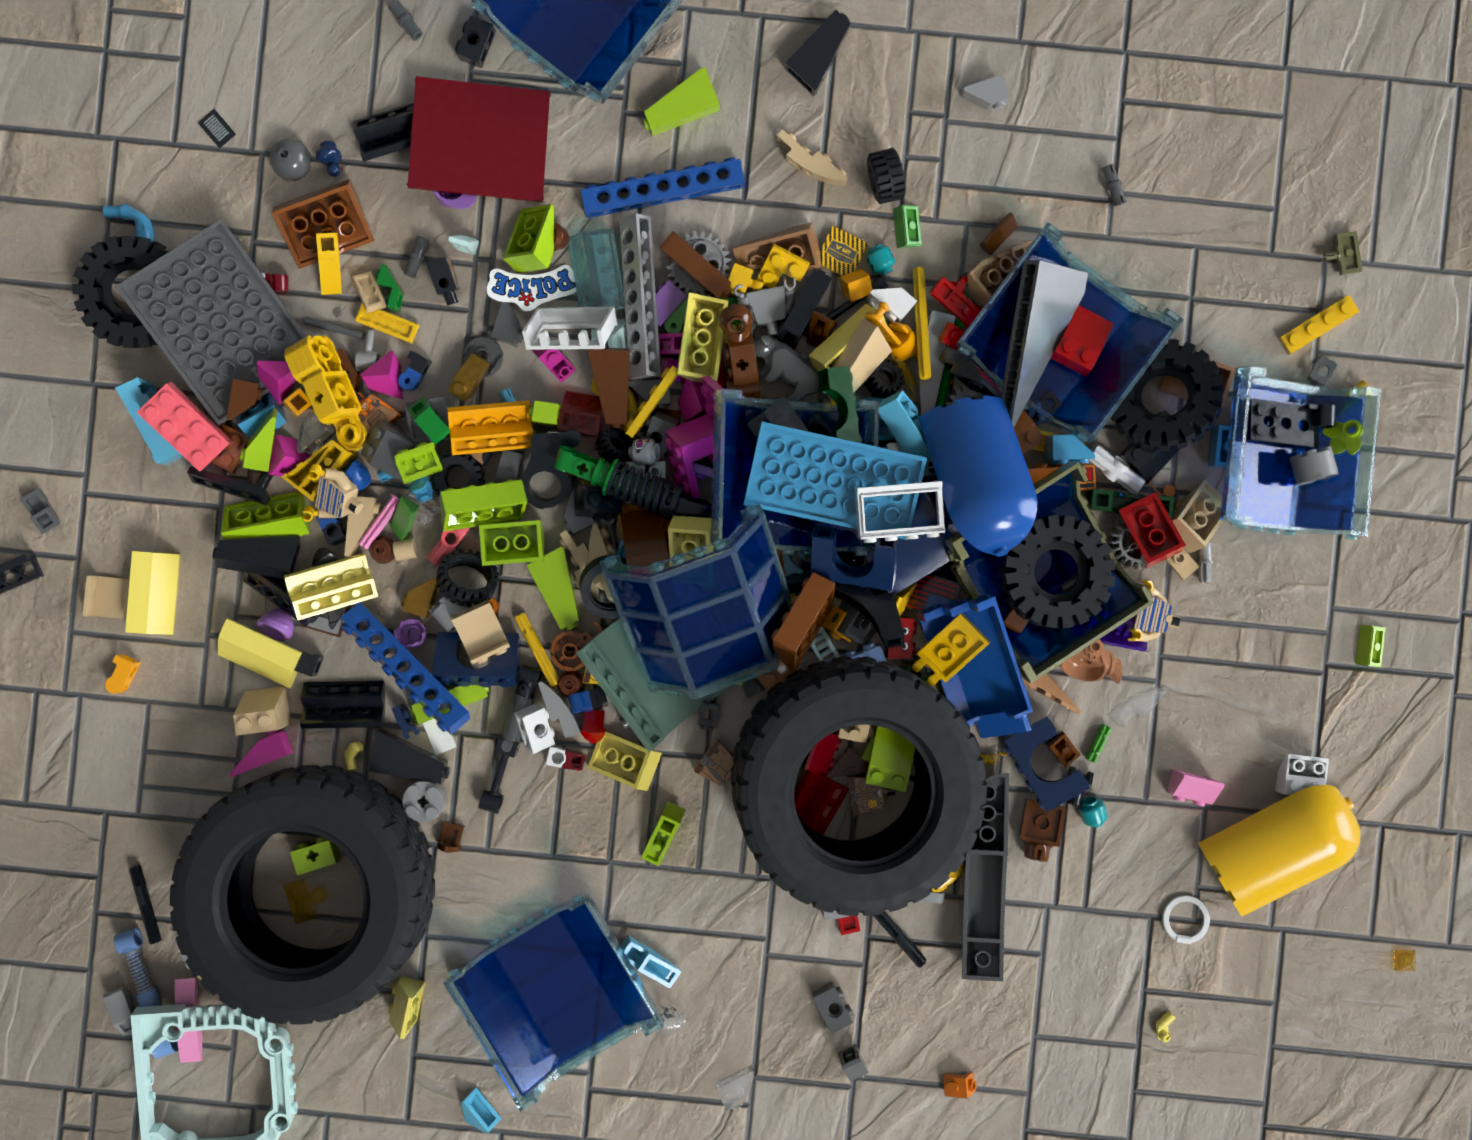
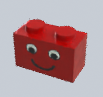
M900 618L904 632V645L886 648V658L912 659V655L916 654V643H913V635L917 633V623L914 622L913 618Z

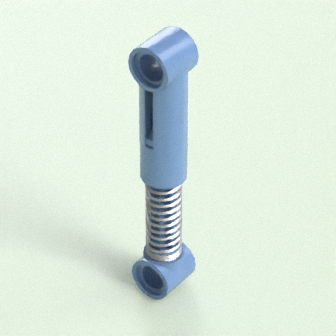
M133 928L116 934L114 936V945L118 953L124 954L127 958L126 960L129 961L127 962L130 964L128 967H131L129 970H132L131 974L134 977L133 981L135 980L134 984H137L135 987H138L136 990L138 992L135 996L139 1007L162 1005L156 986L150 985L152 983L151 979L148 978L150 975H147L148 972L146 971L147 968H145L144 958H141L143 955L140 954V947L143 945V937L140 930ZM164 1040L152 1051L153 1057L158 1059L178 1052V1042Z

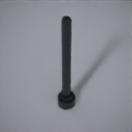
M881 274L873 278L874 281L871 282L872 290L889 288ZM868 296L853 302L848 300L827 314L826 317L834 320ZM809 327L803 333L805 337H808Z

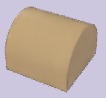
M415 538L393 542V552L396 561L418 558Z

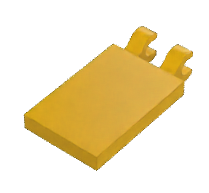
M961 613L917 652L920 658L913 663L911 668L918 673L927 664L934 673L927 678L926 682L932 687L940 679L946 683L989 645L991 641Z

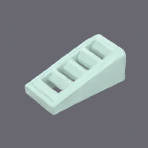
M465 235L449 236L448 239L456 250L475 255L479 244L477 239Z
M821 627L818 632L819 635L815 637L811 644V648L819 661H824L823 657L832 652L834 655L830 658H840L825 629ZM825 638V641H824V642H822V643H820L819 645L815 646V643H817V642H819L820 640H822V639ZM829 645L830 648L823 651L822 653H819L821 649Z

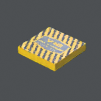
M832 226L819 252L821 267L839 276L852 273L856 270L869 243Z

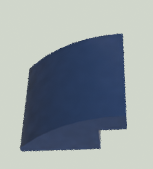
M919 493L911 527L938 525L936 511L925 494ZM946 527L944 533H939V537H927V534H920L917 539L904 540L899 538L896 579L893 590H887L888 593L893 592L894 595L950 561L947 552L950 548L947 547L945 540L951 536ZM848 528L870 564L874 560L876 542L864 543V539L858 538L857 529Z

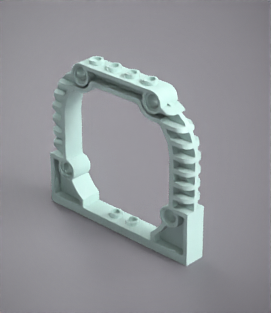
M187 1004L137 1007L131 1014L141 1140H278L281 1133L289 1129L295 1114H297L298 1104L297 1101H294L296 1082H293L292 1078L295 1073V1064L291 1063L294 1047L293 1043H290L289 1032L283 1027L276 1028L275 1023L266 1022L263 1017L258 1020L241 1013L240 1008L234 1010L225 1004L187 1007ZM172 1026L178 1027L179 1031L174 1030ZM238 1029L255 1036L258 1039L260 1053L263 1057L270 1060L273 1104L264 1119V1127L256 1133L245 1136L198 1139L197 1135L192 1131L186 1130L179 1134L163 1122L155 1123L153 1105L155 1104L156 1096L155 1092H152L154 1074L153 1072L151 1073L149 1054L164 1040L176 1042L188 1031ZM273 1039H279L281 1043H276ZM279 1117H284L286 1120H281Z

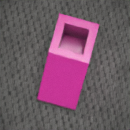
M558 349L532 350L561 383L576 371L574 366Z

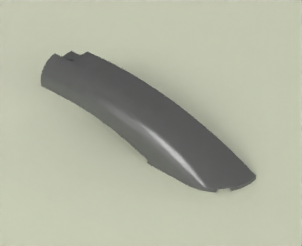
M1009 773L993 775L984 780L987 784L986 803L982 805L985 809L980 829L976 830L978 835L970 852L965 853L962 979L1003 982Z

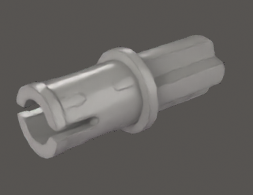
M1208 543L1206 547L1199 549V561L1197 563H1199L1200 583H1210L1212 581L1211 563H1214L1211 556L1212 543Z

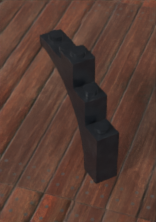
M811 570L805 573H792L789 576H785L786 593L802 592V584L806 578H810ZM834 582V597L852 605L872 623L884 649L904 645V632L893 592H882L873 596L870 587Z

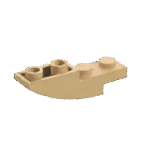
M782 129L777 134L776 141L788 151L786 161L809 177L824 183L838 186L846 184L848 179L846 172L841 167L836 168L831 163L832 160L827 154H821L817 151L811 156V151L804 145L800 146L796 142V137L788 131L786 133Z
M598 523L593 524L590 533L589 563L600 556L617 554L615 547L609 541L610 533L608 529ZM615 570L603 571L594 578V585L603 591L605 590L607 599L613 603L618 604L622 602L621 593L623 591L620 584L616 582Z
M565 530L560 533L562 538L559 541L565 550H570L572 554L570 559L574 566L580 567L579 570L574 572L576 577L573 578L579 588L581 573L589 564V548L586 543L578 546L571 533ZM592 582L591 593L600 601V588Z

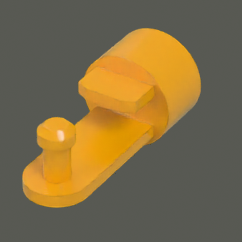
M880 302L875 313L867 312L865 315L866 320L879 327L892 350L891 353L896 359L907 360L917 353V337L910 326L893 321L889 323V326L892 328L891 330L881 319L884 313L889 310V305L886 302Z

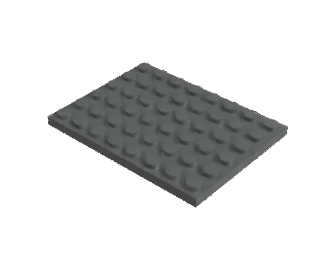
M222 218L115 286L218 426L227 421L233 379L259 383V388H263V397L269 391L258 377L257 361L286 362L284 358L285 349L306 337Z

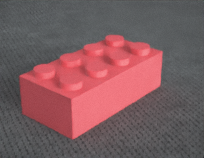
M172 382L166 383L137 411L150 426L198 471L205 469L233 442L223 430Z

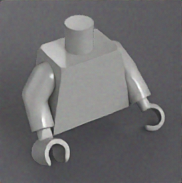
M794 276L791 284H788L786 277H784V286L746 294L736 292L738 288H743L741 284L736 285L733 289L734 294L738 296L739 304H749L752 306L753 320L756 322L757 327L766 326L769 336H775L780 333L778 323L785 322L786 317H788L794 306V288L796 286Z

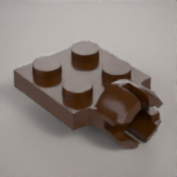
M1025 799L1018 839H1022L1026 843L1024 852L1026 858L1047 862L1050 849L1055 846L1060 847L1067 807L1058 806L1047 812L1045 808H1040L1037 801Z

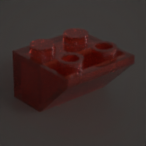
M566 391L560 408L557 429L559 431H566L573 428L582 435L599 437L604 414L599 396Z

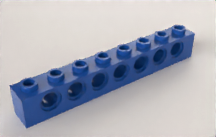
M731 157L721 163L710 161L704 163V166L696 167L695 165H690L680 171L669 169L664 171V174H646L644 178L628 177L623 182L608 181L602 186L588 185L585 189L581 190L585 214L587 218L741 189L745 188L741 160ZM724 171L728 176L725 179H719L717 174ZM705 175L708 180L705 183H700L697 181V178ZM685 179L688 181V184L685 187H680L677 182ZM660 183L668 185V188L664 191L659 190L657 187ZM640 187H647L649 189L644 195L638 193ZM627 191L629 194L626 198L618 197L619 192ZM603 194L609 196L606 202L598 201V198Z
M360 602L341 616L343 623L341 627L347 635L352 634L356 638L355 642L361 649L365 647L369 651V657L375 663L378 661L382 665V670L388 676L392 675L396 679L395 683L400 689H406L410 693L409 697L415 704L419 702L423 706L422 710L429 718L433 717L437 721V726L443 732L447 731L452 735L470 720L469 711ZM363 626L368 627L366 630H359V628ZM375 640H381L378 644H372ZM389 653L395 654V655H394L393 657H391V658H386V657H385V656H386L387 654H389ZM401 667H407V668H408V669H407L406 671H404V672L398 671ZM414 681L422 682L420 685L417 686L412 685ZM430 694L435 695V698L431 700L426 699ZM443 708L449 709V712L445 714H442L439 711Z

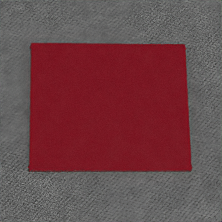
M416 76L407 188L543 202L550 91Z

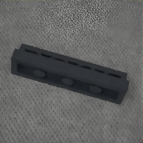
M23 554L0 564V594L44 576L35 554ZM32 564L36 574L30 577L24 575L26 566ZM9 573L17 575L13 584L5 582Z
M244 573L243 582L297 620L284 579ZM251 575L256 578L257 582L251 578ZM312 616L298 621L307 626L310 624Z

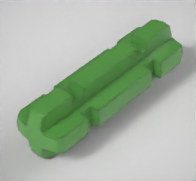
M1104 724L1099 726V733L1095 735L1090 745L1091 750L1085 756L1087 760L1093 763L1097 761L1098 753H1101L1107 740L1106 736H1109L1111 728Z

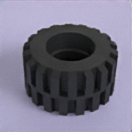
M894 148L869 153L867 169L871 189L876 201L879 204L904 199L906 193L905 176L897 151Z
M450 452L448 455L441 456L440 463L443 470L430 476V481H433L432 488L437 491L436 494L440 496L441 491L451 488L448 484V474L457 466L464 467L468 472L469 478L466 486H482V484H485V479H483L485 473L481 469V464L467 454L452 455V452Z

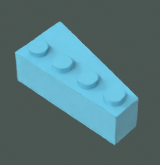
M137 377L116 387V391L151 450L153 460L158 464L167 465L184 457L137 413L158 392L154 383Z
M903 390L883 399L876 408L878 415L884 420L890 434L899 443L901 451L931 460L918 419L920 417L918 415V408Z

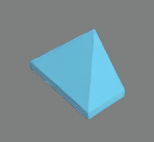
M474 1088L461 1102L465 1122L486 1134L502 1119L477 1088Z

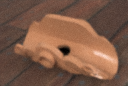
M1068 637L1064 638V640H1065V642H1066L1067 644H1069L1070 642H1072L1073 640L1076 639V638L1070 639V638H1068ZM1100 639L1060 664L1064 673L1072 678L1086 682L1099 681L1106 675L1113 682L1119 684L1123 675L1121 660L1115 658L1111 651L1104 650V645ZM1057 642L1053 643L1047 649L1046 654L1052 655L1061 647Z

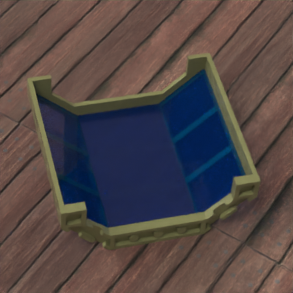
M1069 461L1033 484L1037 495L1035 520L1053 515L1075 517V520H1084L1091 524L1089 528L1091 530L1097 529L1103 536L1101 539L1102 543H1107L1105 541V533L1096 524V516L1087 507L1088 501L1080 493V481H1088L1087 471L1083 464ZM960 532L945 540L947 547L950 548L947 551L949 560L954 563L950 566L951 571L968 601L984 594L995 596L1003 620L1009 607L1005 600L1008 596L1006 593H1002L999 584L1003 582L1002 576H998V566L1002 565L1003 560L996 555L978 550ZM1110 547L1112 552L1108 554L1109 560L1114 559L1115 570H1111V576L1115 577L1114 587H1109L1108 592L1111 593V596L1107 603L1100 605L1102 610L1096 616H1090L1089 621L1081 625H1073L1074 627L1069 628L1040 627L1031 624L1029 620L1020 634L1005 626L1021 677L1024 680L1033 683L1154 603L1151 598L1152 592L1146 585L1135 583L1117 563L1114 557L1116 554L1112 547ZM1058 549L1043 553L1038 558L1034 568L1035 579L1039 587L1053 595L1063 594L1059 584L1074 576V573L1078 572L1076 562L1072 556Z

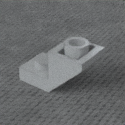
M123 987L104 994L103 1000L112 1025L123 1036L132 1033L131 1014L133 1013V998Z

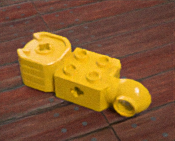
M308 335L292 346L287 347L284 358L294 379L304 386L306 395L310 399L318 420L326 425L334 424L338 442L342 447L347 450L358 449L363 445L367 437L366 427L358 416L362 407L346 371H343L341 367V360L333 342L325 335L314 337Z

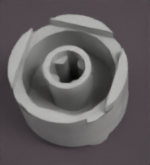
M1331 446L1319 449L1318 453L1317 449L1304 452V457L1296 455L1289 458L1298 486L1313 483L1317 480H1324L1339 474Z
M443 597L438 601L440 605L436 604L429 610L447 632L455 628L450 616L470 608L466 606V603L463 606L458 605L459 601L457 600L455 603H452L450 601L451 597L448 599Z
M419 780L409 786L403 795L404 811L409 818L417 822L431 821L445 809L448 802V794L440 783ZM424 796L426 800H429L427 804L422 800Z

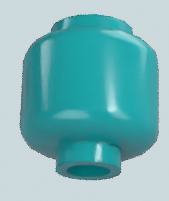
M1089 796L1082 800L1081 806L1078 808L1083 823L1093 828L1101 827L1108 818L1104 801L1095 796Z

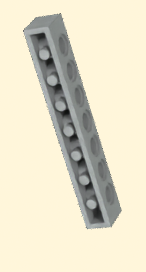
M635 213L619 219L627 346L630 349L629 377L632 380H650L661 377L651 217Z

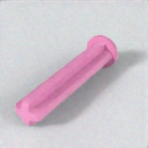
M390 494L391 498L360 539L358 544L363 548H370L395 513L400 501L395 495Z

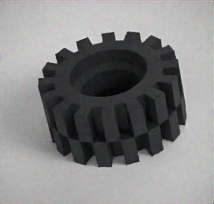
M885 358L866 379L865 385H870V388H868L869 392L873 390V395L879 394V398L884 396L887 398L896 393L904 383V380H901L904 378V374H900L903 370L902 368L897 369L898 363L892 364L893 360L889 359L887 361V358ZM879 372H883L889 377V385L881 382L878 376Z
M610 427L605 429L597 438L595 449L599 451L597 454L599 456L602 455L609 463H613L616 458L626 462L630 458L628 450L632 446L633 440H629L630 436L628 434L624 435V430L620 432L619 428L614 429Z

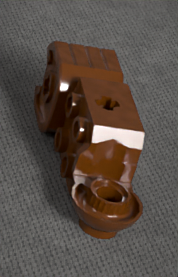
M732 304L721 311L718 323L723 331L728 373L724 374L731 418L735 419L758 415L763 411L751 327L753 317L747 307L741 304ZM734 320L741 321L738 325L731 324Z

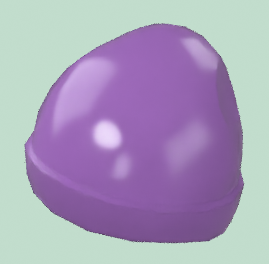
M281 608L268 611L256 623L263 633L277 641H287L292 637L294 631L292 617Z

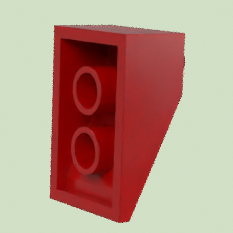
M1078 305L1051 359L1086 377L1094 367L1114 323Z
M1156 492L1118 510L1133 546L1146 569L1184 550L1186 544Z

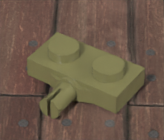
M1357 231L1334 235L1335 251L1324 252L1323 257L1325 258L1323 260L1336 259L1339 275L1362 272Z

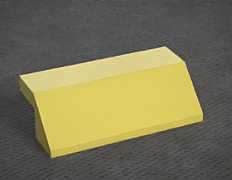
M132 551L125 632L174 634L180 554Z
M364 553L283 576L297 620L378 597L375 582L370 574Z
M230 618L226 619L218 636V655L285 687H292L298 674L294 669L302 652Z

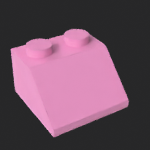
M1172 769L1167 793L1173 795L1175 800L1185 802V799L1193 800V804L1205 806V803L1212 805L1224 788V783L1212 778Z

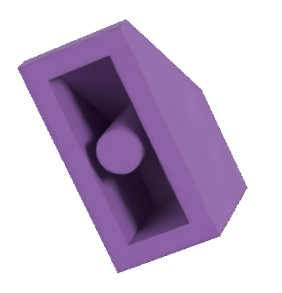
M670 280L666 284L662 282L656 289L657 321L660 329L665 326L667 319L685 299H688L687 295Z

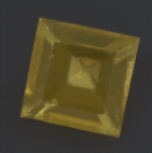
M1394 950V971H1416V951Z

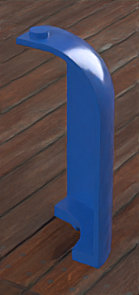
M982 396L981 399L971 400L970 397L954 400V404L944 408L939 405L924 413L918 419L937 479L942 481V495L950 518L960 534L972 546L988 554L998 557L1004 556L1028 535L1037 513L1036 491L1004 399L994 396Z

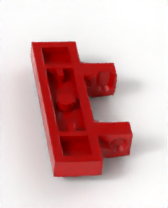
M965 275L959 277L956 282H949L945 277H941L929 294L986 345H991L1002 330L994 322L996 318L993 317L999 306L995 304L983 310L970 301L963 292L965 284L968 282V278Z

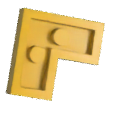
M774 244L756 280L764 283L768 288H775L783 273L791 278L794 276L797 281L801 282L810 262Z

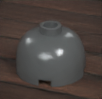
M290 138L282 139L271 148L269 154L270 165L274 172L282 179L299 181L306 177L311 170L312 156L308 148L301 142Z

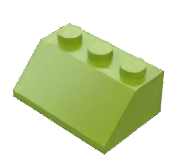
M541 520L479 525L482 566L544 561L545 539L544 526Z

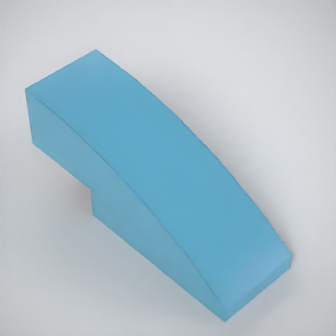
M629 935L626 936L616 951L620 959L635 966L639 972L671 988L681 973V970L667 959Z

